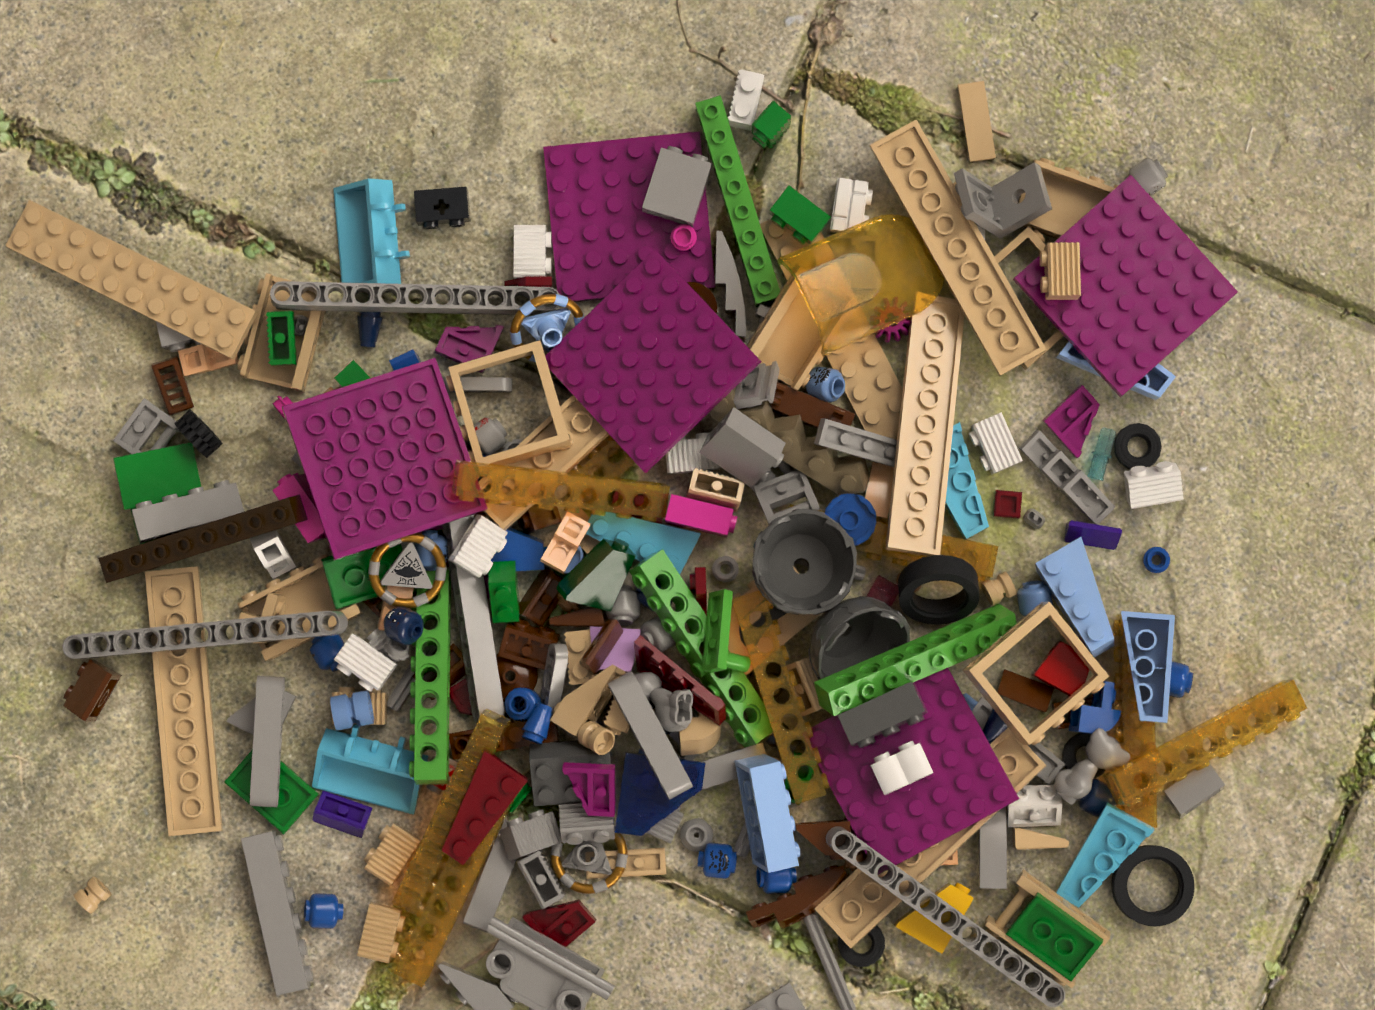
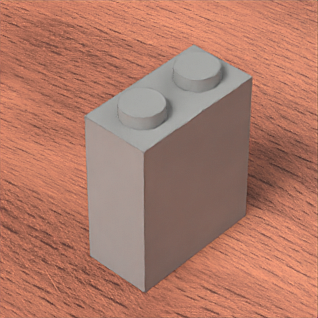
M668 146L665 149L661 147L642 211L693 227L712 163L707 162V157L699 154H693L690 157L682 154L683 150Z
M733 407L707 435L699 453L752 488L759 480L763 482L766 479L772 466L776 468L784 458L782 450L786 443Z

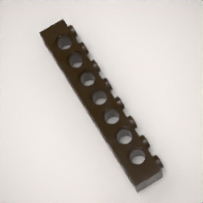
M299 494L98 559L105 581L109 583L308 519Z

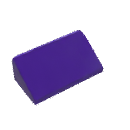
M1071 520L1066 523L1064 541L1071 543L1082 537L1083 544L1086 546L1115 550L1118 546L1122 530L1121 528Z
M322 791L313 812L312 820L327 827L362 838L373 808Z

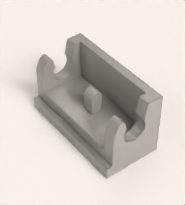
M1207 761L1164 790V793L1178 816L1182 818L1223 790L1225 784Z

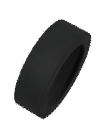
M933 555L920 558L907 565L898 578L899 604L902 611L911 619L921 623L938 625L956 622L971 614L979 603V585L976 570L965 560L954 556ZM932 581H950L963 587L958 594L944 599H927L914 593L915 589Z
M1157 845L1138 847L1113 872L1111 880L1113 898L1119 909L1131 920L1146 926H1164L1176 921L1187 911L1194 896V877L1187 862L1175 851ZM1150 859L1166 862L1174 870L1178 879V892L1175 899L1168 907L1156 912H1148L1138 908L1130 899L1127 890V882L1131 871L1139 863Z

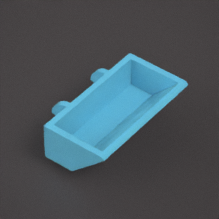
M368 178L333 188L341 283L401 284L399 260L409 258L410 252H398V230L395 213L405 211L406 205H394L392 180Z
M356 724L353 725L351 735L326 728L317 751L312 782L313 788L401 812L415 814L422 785H416L414 777L409 775V763L414 761V752L404 749L405 737H400L398 746L395 747L380 743L378 740L372 741L358 737L360 726ZM423 754L422 760L428 762L429 756Z

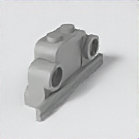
M493 917L486 929V932L499 938L494 950L486 960L488 972L492 976L501 979V990L509 1000L515 1003L521 1002L528 1006L529 1010H585L592 993L608 1000L615 985L601 978L605 969L535 931L514 917L511 918L508 924Z

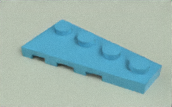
M959 422L953 425L945 507L963 539L966 540L988 528L989 524L981 496L978 493L974 470L971 468L967 445L964 443L962 427Z
M594 508L588 520V523L591 525L586 533L599 541L604 538L611 541L621 539L627 542L630 550L636 555L635 559L640 562L651 554L663 549L679 574H681L701 535V532L634 518Z
M1107 802L1056 893L1079 908L1102 885V882L1154 832V827Z

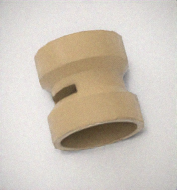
M1006 571L998 574L997 580L988 579L981 583L983 592L991 606L999 604L1004 597L1011 598L1017 595L1015 586Z
M588 721L579 729L578 741L596 754L605 755L613 748L615 736L609 729L602 727L594 721Z
M93 876L87 882V886L84 889H79L74 894V898L87 912L92 914L98 909V904L101 901H106L112 894L98 878Z

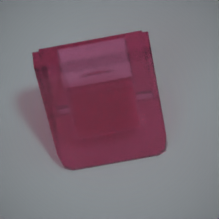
M878 575L866 597L878 599L891 607L899 594L898 585Z

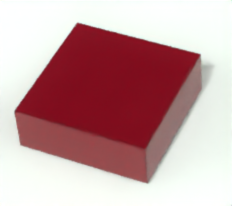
M995 490L993 517L1020 519L1022 492Z

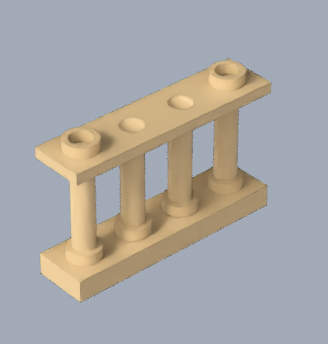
M1023 869L1016 880V884L1019 885V891L997 920L988 915L985 920V926L988 927L986 930L996 939L1003 938L1053 974L1052 978L1062 986L1067 984L1073 988L1076 977L1072 981L1066 979L1007 936L1008 928L1005 926L1026 898L1032 895L1035 896L1039 892L1103 939L1102 946H1105L1110 939V931Z

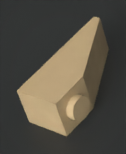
M612 664L565 696L555 706L550 721L578 737L581 726L588 721L596 722L613 695L608 683L624 675L626 672Z

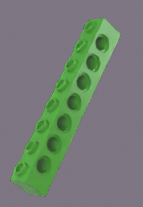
M721 95L696 102L695 109L755 306L757 308L760 304L767 305L773 303L779 295L780 289Z
M663 549L657 551L631 568L629 572L632 575L633 583L637 588L641 589L647 598L648 606L660 618L663 629L676 642L677 650L685 656L691 665L692 673L700 679L707 690L723 700L726 709V719L724 721L728 722L733 729L736 740L746 748L758 744L779 727L744 672L727 668L726 670L718 671V678L715 673L702 671L704 655L701 654L699 646L701 645L704 648L707 616ZM656 578L661 583V589L658 588L656 585ZM670 601L675 604V611L671 608ZM685 623L689 625L690 633L686 631ZM729 689L733 693V700L729 697ZM743 712L748 716L747 722L744 720Z
M436 570L426 571L431 584L434 583ZM446 570V578L441 590L437 594V601L433 604L426 603L412 608L413 611L421 615L423 626L430 619L438 622L436 628L432 630H427L423 627L422 635L416 642L412 643V646H416V656H411V672H415V682H411L410 693L411 698H415V708L410 709V723L415 724V734L410 735V751H414V761L409 763V775L414 777L416 785L449 784L451 577L449 570ZM414 588L413 594L418 596L429 589ZM429 645L437 647V652L432 656L424 655V649ZM434 671L437 673L434 681L425 682L423 680L427 672ZM429 697L437 699V703L433 708L427 709L423 707L425 699ZM426 724H435L436 731L433 734L425 735L422 733L423 727ZM434 750L436 756L432 761L422 760V755L425 751Z
M997 604L815 681L814 685L819 705L831 715L836 716L911 681H918L981 654L1017 624L1015 613L1001 604Z

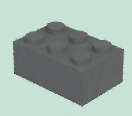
M911 681L839 714L838 718L850 744L864 748L875 743L874 737L880 734L888 737L899 732L898 726L904 723L912 726L925 720L923 715L928 713L915 683Z
M578 740L542 743V745L537 743L530 744L529 761L534 806L582 802L573 791V784L568 775H564L562 771L563 763L612 764L611 751L605 755H598L591 749L581 745Z

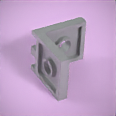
M1035 162L993 187H990L963 168L954 173L956 180L955 189L961 199V212L963 216L1000 239L1052 210L1041 167ZM1026 193L1024 200L1018 203L1020 195Z

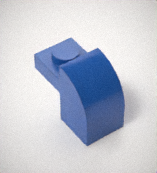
M1103 681L1105 683L1104 687L1093 694L1092 706L1082 705L1075 711L1071 710L1069 731L1092 734L1098 728L1107 732L1116 725L1120 718L1121 710L1112 709V704L1116 699L1114 682Z

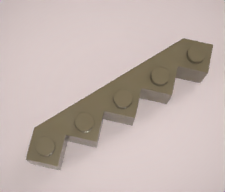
M736 387L710 411L712 418L720 422L733 407L736 408L733 402ZM768 400L762 401V405L752 408L737 409L786 443L782 450V454H784L782 461L838 495L865 492L870 477L865 459L853 455L838 457L836 450L814 444L816 436L806 438L800 415L775 418L771 403Z

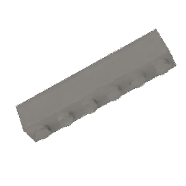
M276 830L241 838L276 995L307 989L311 986L310 981H314L311 965H306L304 955H308L305 939H300L298 929L302 928L299 913H294L292 903L296 902L293 887L288 886L286 878L290 876V870L287 861H283L281 851L284 850L282 837L277 835Z

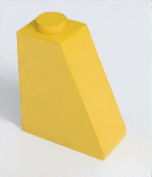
M958 882L955 886L948 883L934 893L963 915H965L974 899L969 895L971 890ZM930 897L920 903L921 908L929 905ZM915 909L910 910L894 924L898 929L941 954L952 938L951 935ZM950 911L944 912L942 914V923H946L950 920Z

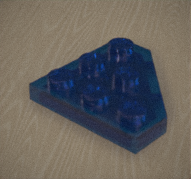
M625 752L615 833L642 836L651 827L678 809L681 804L695 796L702 790L706 763L679 759L693 787L669 800L645 755Z

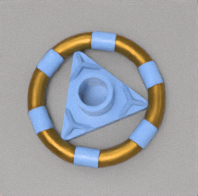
M546 294L535 297L520 307L512 320L510 336L513 347L524 345L520 332L522 324L537 341L541 340L542 346L549 352L561 342L562 332L570 314L572 313L574 316L575 326L584 318V314L580 307L566 296ZM554 304L566 307L526 317L541 305ZM534 355L524 357L528 361L536 362Z

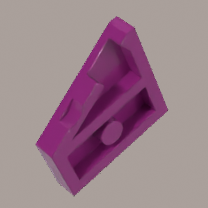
M495 325V327L479 328V326H468L467 328L446 327L435 349V353L459 364L492 355L504 330V326ZM485 369L479 370V371H477V372H480V373L483 374L484 371H485Z
M1079 385L1042 421L1075 458L1081 456L1083 443L1086 436L1089 435L1092 420L1096 416L1100 404L1083 385Z
M564 762L562 771L564 775H568L572 782V789L576 796L581 799L582 806L587 815L615 817V764Z

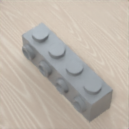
M229 480L213 484V489L204 491L203 487L189 490V495L179 498L177 494L162 497L163 502L152 504L151 501H145L136 504L137 509L132 510V516L140 543L166 537L244 512L237 484H230Z

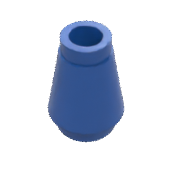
M538 703L522 728L524 731L522 737L542 745L543 740L547 739L553 708Z

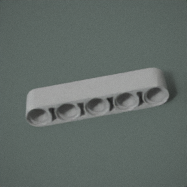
M630 671L609 682L610 691L668 799L670 800L692 788L693 785L633 672Z
M257 676L250 806H278L285 677Z

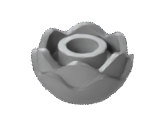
M695 818L683 824L680 840L688 850L699 852L705 850L706 845L712 842L713 830L705 820ZM695 833H699L698 838L694 837Z

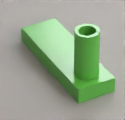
M722 589L709 593L702 667L704 672L714 673L726 670L727 668L747 672L750 668L751 661L749 657L728 652L733 591Z

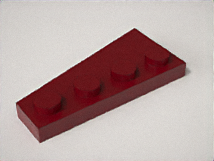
M641 635L634 641L638 673L652 672L656 674L662 681V688L672 693L676 690H690L693 693V703L691 706L693 709L719 726L726 719V709L720 697L713 695Z
M483 748L478 765L474 769L469 786L462 797L460 807L453 818L441 850L464 865L527 783V777Z

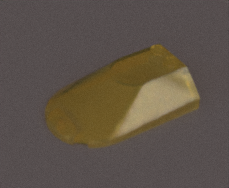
M895 214L876 216L784 255L777 260L778 264L783 265L794 277L819 331L822 346L820 352L822 356L922 312L937 298L944 283V277L911 219Z

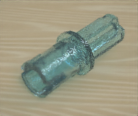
M1101 428L1095 451L1091 452L1094 455L1087 477L1100 481L1104 480L1109 458L1112 459L1110 453L1116 431L1113 429Z

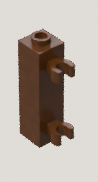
M777 382L774 401L771 403L773 412L786 417L800 415L803 424L817 430L821 418L851 426L855 413Z

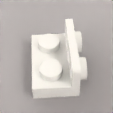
M1054 784L1026 785L1017 793L1019 800L1007 806L1008 827L1061 825L1062 798L1056 792Z

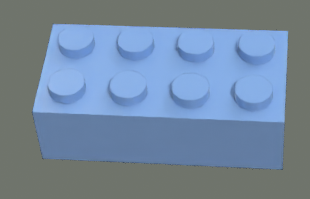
M766 754L735 760L753 864L768 873L799 866L797 857H800V848L798 843L794 841L793 831L796 830L793 816L789 813L788 806L791 805V797L789 791L785 790L784 779H786V770L783 763Z

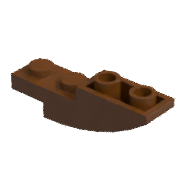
M519 721L449 733L453 760L481 755L483 748L494 753L527 747L530 744L536 743L522 737L524 732L522 728L526 722ZM550 721L547 739H544L542 743L560 741L557 724Z
M833 865L823 870L824 873L815 876L809 874L799 878L798 882L793 884L796 894H783L777 897V901L772 903L762 902L752 906V910L746 912L750 924L753 928L777 920L783 929L815 912V908L848 878L845 868Z

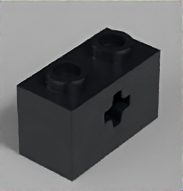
M467 187L414 191L416 222L418 226H423V229H437L439 224H449V227H463L465 222H471ZM445 203L446 207L450 209H446L445 214L441 215L439 210L436 209H439L441 204Z

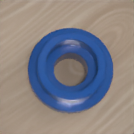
M1152 547L1145 552L1143 563L1148 571L1161 573L1168 568L1170 556L1165 549ZM1154 555H1158L1161 558L1159 565L1152 563Z

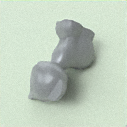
M652 672L635 674L648 702L652 701L655 715L662 728L669 732L685 730L693 717L691 707L693 693L688 689L676 690L673 693L663 689L662 681Z
M1101 728L1096 729L1090 736V741L1086 746L1088 759L1076 763L1071 769L1060 771L1055 777L1054 785L1056 792L1070 804H1074L1077 799L1085 797L1090 792L1092 780L1098 768L1110 770L1114 767L1124 766L1130 760V754L1121 748L1115 738L1108 736Z

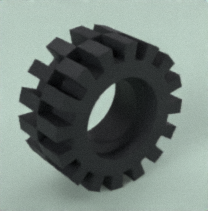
M191 409L174 423L180 432L206 458L223 444Z

